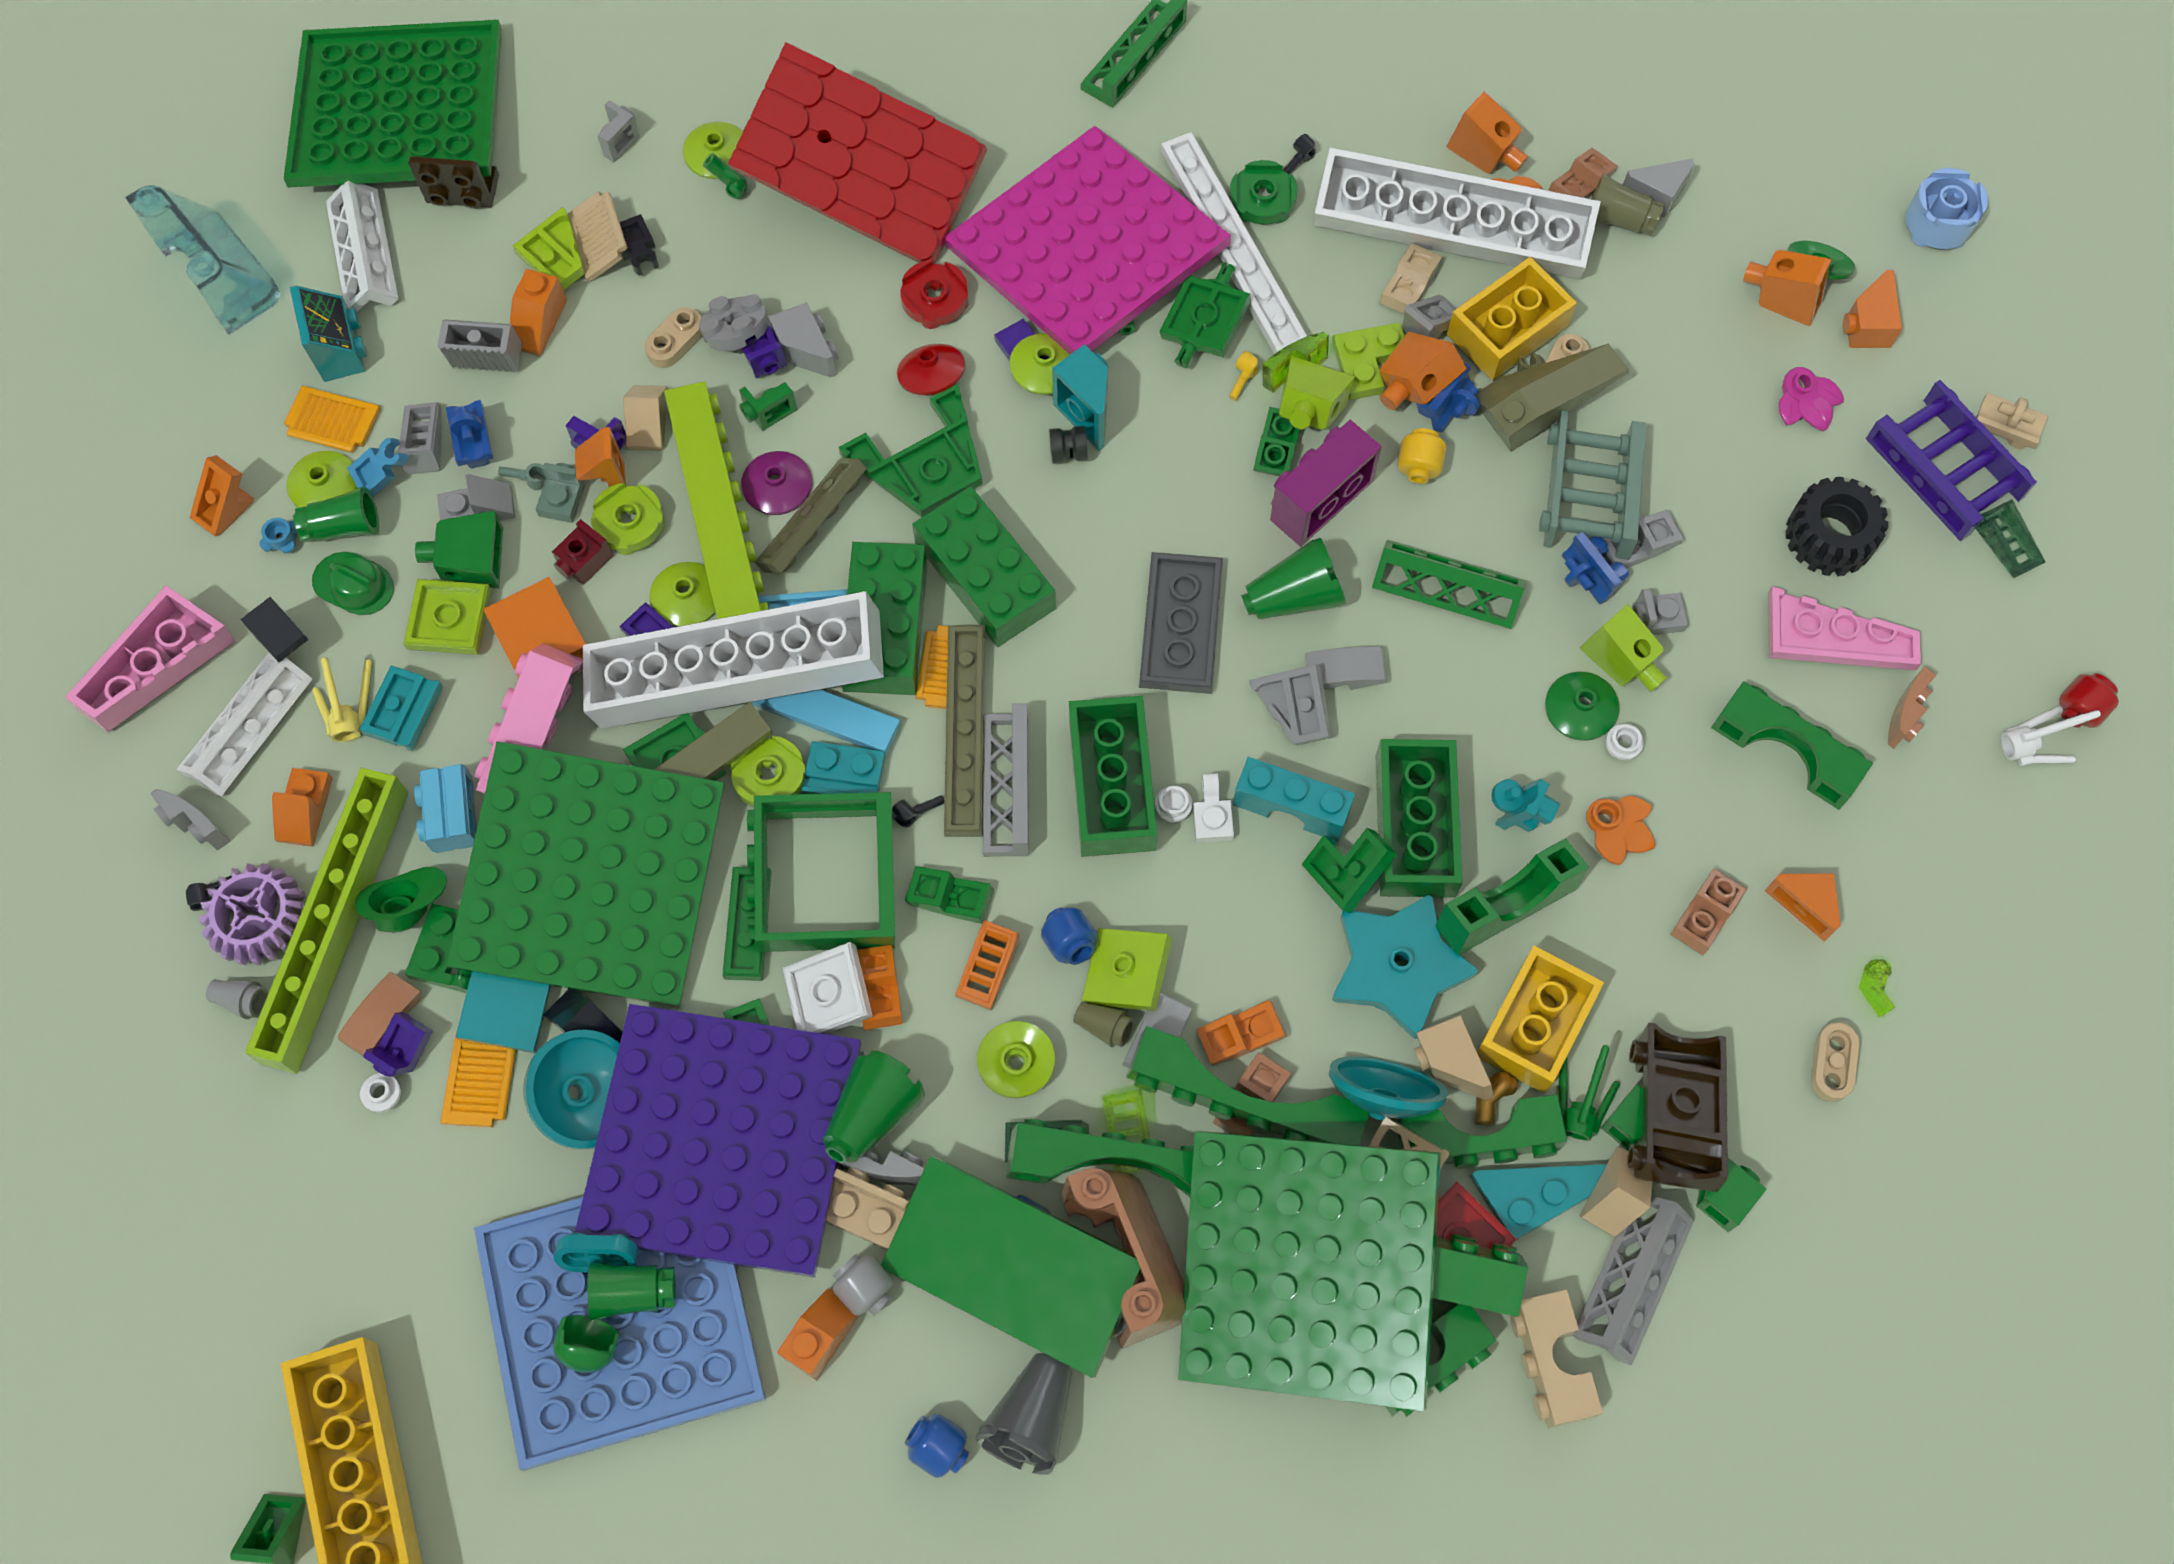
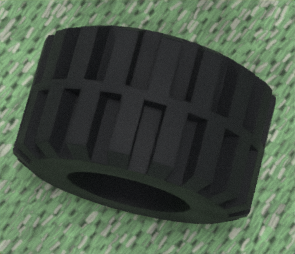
M1835 477L1832 482L1829 478H1824L1820 480L1818 485L1813 483L1808 487L1790 514L1786 523L1788 528L1785 531L1786 539L1791 540L1788 544L1790 552L1796 551L1798 553L1795 559L1800 564L1805 561L1809 564L1807 569L1813 572L1817 568L1822 570V575L1830 576L1832 572H1835L1838 577L1845 576L1848 570L1851 573L1858 571L1862 565L1864 566L1885 538V532L1889 524L1885 520L1888 515L1887 509L1880 507L1882 499L1879 495L1873 496L1870 493L1872 489L1869 486L1865 485L1863 488L1858 485V480L1851 478L1849 482H1845L1844 477ZM1822 518H1832L1840 521L1848 528L1851 536H1843L1832 532L1825 526Z

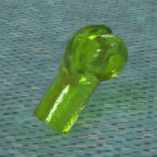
M1873 959L1863 969L1859 990L1877 1016L1881 1018L1896 1008L1884 992L1888 976L1892 973V967L1884 959Z

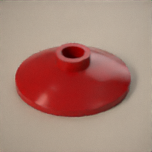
M939 343L924 345L912 350L900 361L897 368V378L902 388L910 393L917 395L937 394L951 388L961 379L965 371V360L962 353L953 346Z

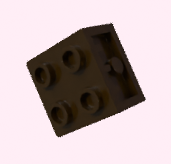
M414 156L409 158L408 164L426 203H432L437 206L459 205L468 208H492L499 179V172L496 166H492L491 176L483 177L475 161Z

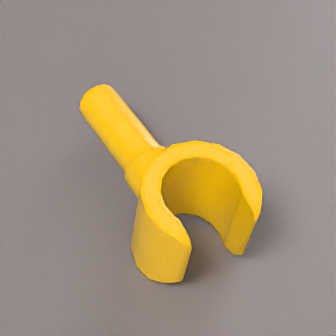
M1248 351L1243 352L1235 364V367L1242 373L1239 375L1229 395V398L1234 401L1237 400L1248 379L1253 378L1259 370L1258 359Z

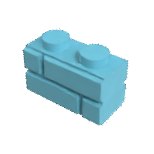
M458 764L446 766L443 769L434 768L419 772L420 785L414 786L415 801L418 807H422L423 819L417 820L416 824L419 840L425 842L431 851L435 853L452 851L455 848L473 847L477 830L472 775L465 765Z

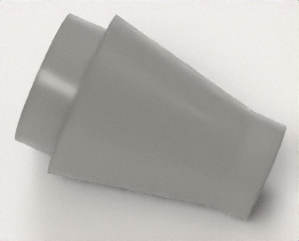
M214 979L206 989V999L209 1002L216 1003L243 1019L259 1017L269 994L268 990L256 981H221Z

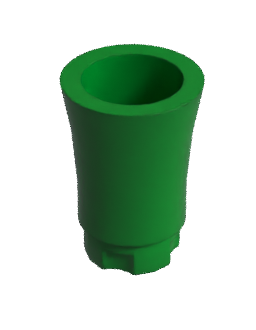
M365 486L326 500L308 503L306 507L296 508L293 515L294 526L302 542L315 540L321 542L335 538L377 535L379 533L377 507L370 491Z
M590 1262L588 1270V1312L590 1321L615 1315L658 1311L659 1307L675 1308V1267L658 1268V1265L626 1266Z

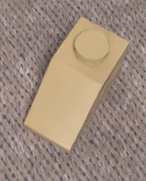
M1461 1016L1417 1032L1420 1046L1414 1048V1051L1423 1071L1430 1068L1433 1077L1442 1084L1487 1101L1494 1098L1490 1080Z

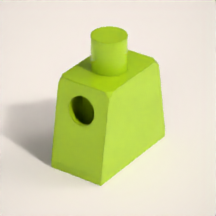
M1292 356L1283 387L1279 415L1290 419L1291 424L1298 429H1305L1311 426L1320 430H1326L1346 408L1355 376Z
M1628 604L1579 647L1621 686H1625L1636 677L1651 693L1667 678L1653 663L1664 651L1663 646Z

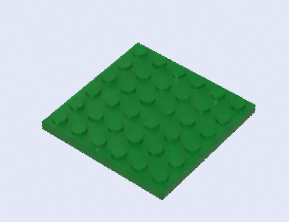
M499 19L303 30L283 177L287 187L344 185L347 181L354 184L416 181L408 164L411 156L475 161L483 177L491 176L502 35Z
M496 741L446 966L452 969L680 1008L725 786L724 782Z
M1195 1131L1184 1283L1185 1313L1182 1317L1178 1380L1417 1411L1426 1410L1441 1153Z

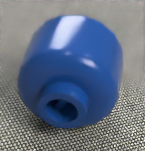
M1075 907L1057 908L1048 914L1041 929V938L1058 962L1070 963L1072 965L1080 964L1089 959L1095 951L1098 934L1081 909Z
M939 1413L933 1414L928 1418L924 1415L921 1416L905 1440V1445L909 1447L907 1453L909 1460L934 1478L943 1477L950 1470L953 1473H957L969 1455V1451L964 1449L967 1441L966 1432Z

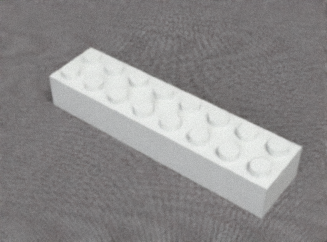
M1330 147L1316 205L1314 225L1408 245L1413 243L1423 248L1517 266L1531 257L1546 273L1580 279L1586 268L1601 201Z
M864 591L583 645V712L601 729L747 703L749 701H758L883 678L879 609L867 592Z

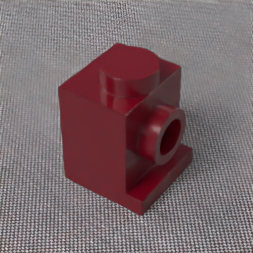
M580 519L576 523L577 528L552 551V554L556 560L553 565L562 576L568 580L573 577L584 585L613 557L607 540Z

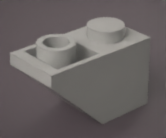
M807 302L768 317L771 330L777 342L780 343L788 364L828 377L837 375L834 361L838 360L839 357L832 340L825 341L823 333L826 330L819 313L812 314Z

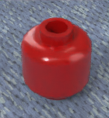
M2099 673L2079 675L2059 697V704L2064 710L2061 716L2066 720L2098 710L2101 713L2100 717L2073 727L2080 728L2082 725L2089 728L2099 727L2117 708L2119 703L2116 695L2118 689L2114 683Z

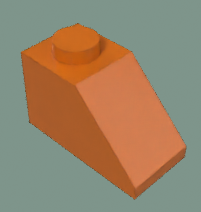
M526 269L513 294L509 324H512L516 334L522 340L521 351L537 356L542 355L567 302L558 277Z
M1886 270L1856 299L1849 313L1844 315L1843 332L1848 334L1849 348H1891L1900 334L1902 324L1894 270Z
M827 1288L800 1316L777 1353L784 1360L817 1381L858 1316L852 1314L834 1294L833 1290Z

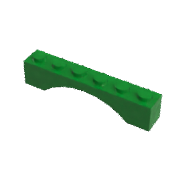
M1146 1026L1140 1035L1126 1078L1135 1081V1087L1143 1091L1156 1093L1157 1089L1171 1094V1099L1179 1104L1192 1107L1196 1103L1209 1108V1113L1217 1118L1231 1120L1234 1117L1247 1122L1246 1127L1253 1131L1268 1134L1270 1130L1284 1135V1139L1360 1145L1370 1113L1357 1107L1350 1100L1335 1094L1318 1100L1300 1103L1269 1102L1250 1097L1227 1086L1211 1074L1194 1056L1184 1039Z
M1025 1119L1024 1123H1017L1012 1130L1005 1178L1046 1184L1062 1174L1082 1167L1103 1164L1124 1165L1151 1172L1169 1181L1190 1198L1194 1146L1183 1145L1178 1150L1166 1148L1165 1142L1156 1139H1142L1141 1143L1126 1141L1125 1135L1114 1132H1104L1102 1137L1088 1135L1087 1129L1078 1126H1064L1063 1130L1047 1128V1122L1037 1119Z

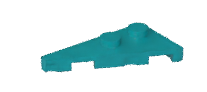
M1607 1164L1477 1170L1470 1175V1178L1495 1218L1518 1240L1588 1199Z

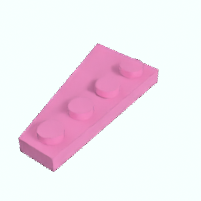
M1774 586L1768 592L1769 658L1915 671L1921 665L1920 631L1875 617L1871 620L1854 615L1852 610L1838 607L1837 610L1817 604L1818 600L1802 596L1800 599L1784 594V589Z

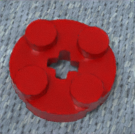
M927 260L912 266L904 274L900 289L902 307L910 318L922 323L925 328L935 329L940 325L947 324L958 318L968 307L966 277L952 263L944 261L945 265L934 264L933 260ZM931 288L934 291L941 289L942 292L938 297H929L928 290Z

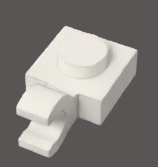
M1218 773L1203 774V802H1193L1195 841L1197 843L1233 840L1231 800L1219 801Z

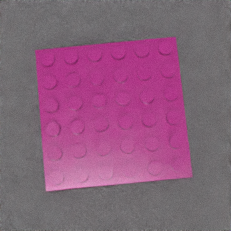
M1096 126L1082 134L945 237V246L1069 354H1072L1084 344L1091 351L1096 349L1231 244V235Z

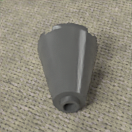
M1045 1353L1035 1354L979 1428L976 1440L984 1439L981 1447L996 1459L1012 1467L1021 1469L1024 1462L1035 1466L1032 1473L1049 1475L1053 1471L1057 1460L1072 1369Z

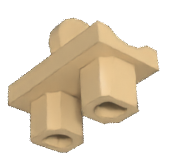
M1986 393L1976 418L1992 435L1996 434L2007 439L2009 446L2023 450L2026 446L2035 449L2039 444L2048 415L2027 408L2028 399L2019 397L2016 403Z

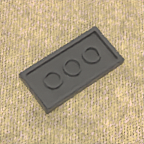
M1151 552L1139 688L1212 694L1223 558Z

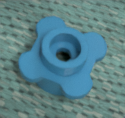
M272 518L265 522L261 529L263 539L259 543L262 550L266 552L272 549L281 550L285 554L292 552L295 549V535L298 533L295 529L294 521L287 522L283 518Z

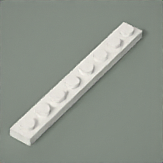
M1192 132L1161 143V153L1188 201L1231 235V244L1218 255L1223 263L1226 262L1227 265L1230 263L1236 268L1231 278L1237 289L1250 293L1251 303L1248 308L1276 359L1280 360L1309 348L1310 340Z

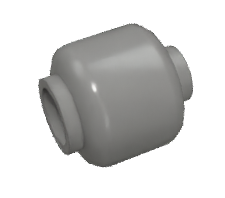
M855 1254L833 1275L836 1280L833 1285L834 1294L854 1315L859 1316L869 1310L874 1316L892 1299L886 1292L892 1287L893 1279L871 1255H865L860 1258Z

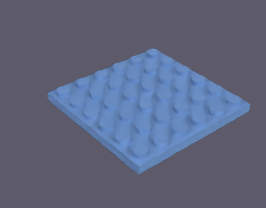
M583 1197L475 1227V1237L519 1470L526 1471L765 1401L766 1395L736 1265L638 1249L635 1266L658 1265V1268L675 1267V1308L659 1307L658 1311L622 1314L599 1319L610 1324L619 1333L615 1355L610 1364L599 1371L579 1373L567 1368L558 1360L554 1354L553 1342L560 1321L564 1316L578 1314L589 1316L588 1272H572L559 1267L554 1261V1253L557 1241L561 1237L575 1233Z

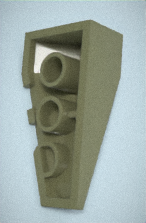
M1608 343L1502 376L1479 391L1476 398L1480 403V412L1512 452L1549 427L1551 423L1558 421L1561 410L1571 412L1629 373V369Z

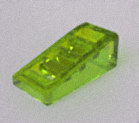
M1141 1089L1100 1096L1107 1132L1119 1133L1125 1136L1139 1134L1141 1140L1150 1139ZM1133 1103L1134 1110L1114 1114L1113 1106ZM1136 1118L1138 1126L1117 1130L1116 1122ZM1114 1165L1115 1171L1126 1173L1142 1171L1130 1166Z

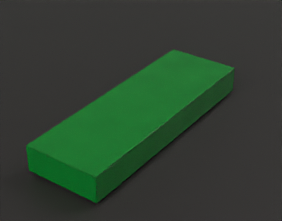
M753 867L732 868L722 974L724 980H763L765 952L756 951L755 940H748L747 918L755 917V903H748L747 881L754 880ZM768 868V911L772 877L771 868Z

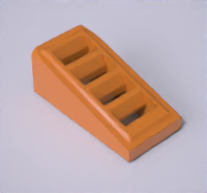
M984 920L955 997L991 1010L1019 945V933ZM988 939L1005 944V949L988 943ZM985 952L1001 958L1000 963L982 958V953ZM979 967L995 973L994 979L976 973V968ZM973 981L989 987L988 994L968 987L970 982Z

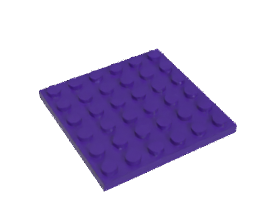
M629 1004L575 1233L606 1236L622 1234L629 1237L639 1250L815 1278L835 1179L833 1175L838 1165V1162L826 1153L823 1138L853 1062L860 1053L861 1040Z

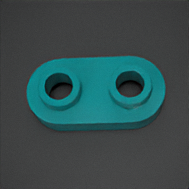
M571 1233L557 1241L554 1261L559 1267L572 1272H588L590 1262L635 1266L638 1247L629 1237L622 1234L606 1236Z

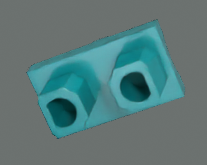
M1504 779L1495 784L1491 793L1492 802L1495 807L1505 812L1495 823V825L1503 830L1517 825L1523 830L1530 832L1536 828L1539 822L1545 825L1553 821L1560 803L1545 794L1550 784L1542 779H1538L1523 787L1514 780Z

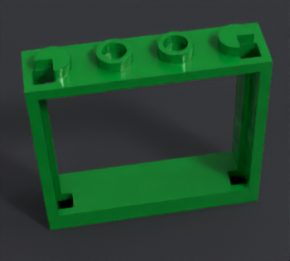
M891 792L754 796V809L747 810V831H754V844H747V866L754 867V880L747 881L748 903H755V917L747 918L748 940H755L756 951L830 950L848 942L856 944L857 949L892 945V948H895ZM876 816L879 930L768 933L767 819Z

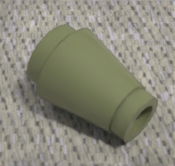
M1085 1002L1080 1003L1074 1015L1075 1024L1080 1025V1027L1110 1047L1115 1045L1119 1047L1125 1046L1134 1027V1019L1127 1016V1011Z

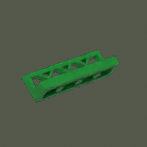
M1151 0L1081 82V90L1113 108L1186 22L1187 0H1170L1168 4L1162 0ZM1155 11L1160 12L1151 23L1150 17ZM1135 35H1141L1132 45L1131 39ZM1121 56H1123V57L1118 61V63L1114 66V65H1113V60H1114L1116 57H1121ZM1104 78L1102 80V89L1094 85L1097 79Z
M1387 540L1372 588L1511 629L1525 589L1526 580ZM1389 563L1402 567L1408 579L1397 585L1382 581L1386 564ZM1410 570L1420 573L1413 576ZM1430 575L1438 579L1443 589L1428 595L1422 593L1416 581ZM1445 580L1453 582L1454 584L1447 586ZM1411 584L1414 590L1405 588V586ZM1464 585L1472 588L1478 600L1468 605H1462L1456 602L1451 591ZM1479 590L1487 592L1489 594L1482 596ZM1446 594L1449 600H1445L1439 597ZM1496 596L1511 599L1512 603L1507 618L1491 613L1486 602ZM1481 605L1484 611L1476 609L1475 607Z

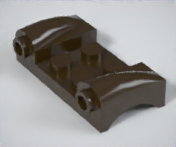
M1648 1023L1639 1040L1632 1041L1629 1052L1630 1063L1635 1064L1637 1073H1643V1134L1638 1140L1637 1145L1632 1144L1630 1146L1627 1158L1628 1168L1634 1169L1636 1179L1683 1188L1718 1192L1728 1179L1726 1037L1718 1035L1701 1039L1683 1038L1662 1030L1657 1024Z

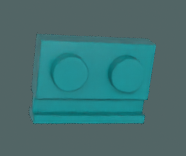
M391 665L359 730L365 736L395 746L400 745L406 747L407 750L413 751L443 689L440 681H432L426 679L425 676Z
M812 741L805 770V781L801 789L802 794L878 792L886 758L885 751Z

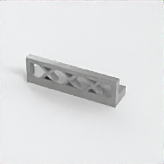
M1027 703L1012 704V714H984V857L1029 856ZM992 725H1012V737L1001 745L992 737ZM991 745L994 746V747L997 749V751H996L995 753H993L992 755H991ZM1011 746H1012V754L1008 751V749H1009ZM1002 755L1012 763V771L1004 779L998 777L991 770V765ZM991 779L997 784L992 790ZM1011 781H1012V788H1010V787L1007 785V784H1008L1009 782H1011ZM1002 789L1012 797V806L1003 814L991 805V800ZM991 814L997 818V820L992 825ZM1011 815H1012V823H1010V822L1007 820ZM1002 824L1012 832L1013 845L991 846V834Z
M1652 1195L1651 1207L1658 1209L1654 1220L1641 1227L1638 1221L1640 1217H1638L1616 1236L1578 1321L1579 1331L1573 1334L1577 1340L1603 1348L1617 1361L1632 1365L1694 1222V1219L1677 1202ZM1639 1241L1641 1250L1638 1257L1625 1263L1623 1254L1626 1247ZM1623 1277L1626 1284L1623 1292L1609 1299L1607 1290L1610 1284ZM1607 1313L1610 1321L1603 1337L1590 1333L1589 1331L1594 1320Z

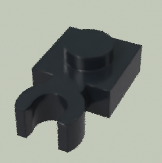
M639 214L619 222L627 245V249L621 254L624 260L631 257L634 272L638 276L642 275L640 264L644 261H650L655 269L659 268L657 256L652 250L656 248L642 215Z

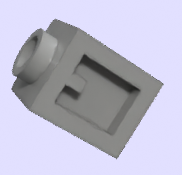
M609 100L604 106L610 123L604 125L597 137L604 157L615 163L640 136L635 122L636 117L631 110L625 106L619 107Z
M1650 588L1642 589L1636 602L1632 605L1634 612L1653 635L1684 632L1688 627L1680 593L1652 596Z

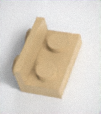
M848 1168L846 1173L836 1169L833 1175L835 1181L826 1223L888 1250L909 1204V1201L904 1199L906 1193L889 1184H884L882 1189L868 1183L870 1177L858 1170Z

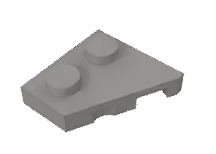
M1314 664L1249 680L1251 688L1260 695L1268 706V711L1275 720L1280 722L1283 726V731L1294 745L1299 746L1333 738L1320 666Z

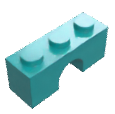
M1247 757L1235 789L1233 806L1267 818L1271 811L1291 814L1304 823L1303 830L1319 836L1325 835L1339 842L1355 793Z

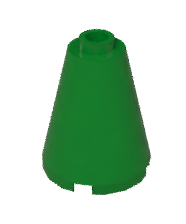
M1321 538L1311 540L1245 586L1247 593L1241 595L1248 615L1256 613L1258 620L1336 608L1346 604L1340 582L1335 575L1333 564Z
M871 1050L868 1056H864V1051L859 1053L853 1062L823 1138L826 1153L829 1157L839 1163L856 1162L919 1107L925 1096L924 1088L919 1079L914 1085L907 1077L910 1069L905 1064L880 1051Z

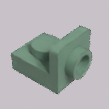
M544 463L542 472L546 480L536 512L539 517L573 523L585 485L582 480H577L576 469L566 463H557L556 465Z

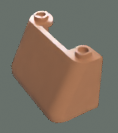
M1099 1168L1085 1169L1067 1176L1060 1198L1067 1216L1069 1217L1074 1214L1083 1215L1092 1222L1094 1228L1112 1221L1124 1250L1136 1256L1142 1271L1141 1283L1129 1288L1122 1297L1121 1311L1127 1327L1122 1334L1117 1336L1121 1348L1124 1349L1182 1324V1317L1185 1313L1184 1281L1139 1178L1131 1173Z

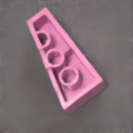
M166 585L65 698L79 713L109 732L230 646L235 640L225 625Z
M544 643L530 650L529 654L523 653L515 669V674L520 675L515 689H508L502 702L501 708L506 710L501 724L495 723L488 738V743L493 745L488 758H481L474 775L475 778L480 779L476 787L477 791L485 793L496 741L537 749L548 746L558 726V719L555 718L556 712L562 711L573 690L571 688L572 685L568 683L571 674L576 671L581 672L583 659Z

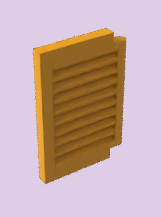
M301 386L284 421V425L289 427L287 436L353 453L357 445L364 447L381 408L379 405Z
M937 625L936 631H926L915 696L918 700H925V707L947 708L948 626Z
M455 1037L440 1123L442 1125L493 1128L494 1120L505 1121L516 1050L459 1040Z

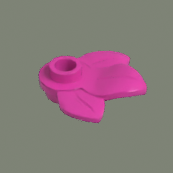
M1796 367L1784 376L1782 383L1784 394L1779 400L1778 408L1781 418L1787 426L1802 418L1812 427L1823 432L1828 429L1831 423L1832 406L1842 404L1844 397L1840 388L1829 378L1816 377L1809 369ZM1798 379L1803 382L1805 388L1799 385Z

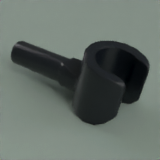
M1308 134L1301 135L1294 142L1293 148L1297 154L1283 168V171L1288 174L1303 160L1310 161L1315 156V142Z
M940 795L914 807L905 799L900 800L892 807V818L900 826L910 827L918 819L919 815L945 803L944 798Z
M232 875L226 877V879L232 878ZM219 881L209 884L193 883L187 887L186 900L192 911L204 910L202 909L201 902L210 901L207 888L217 890L221 886Z

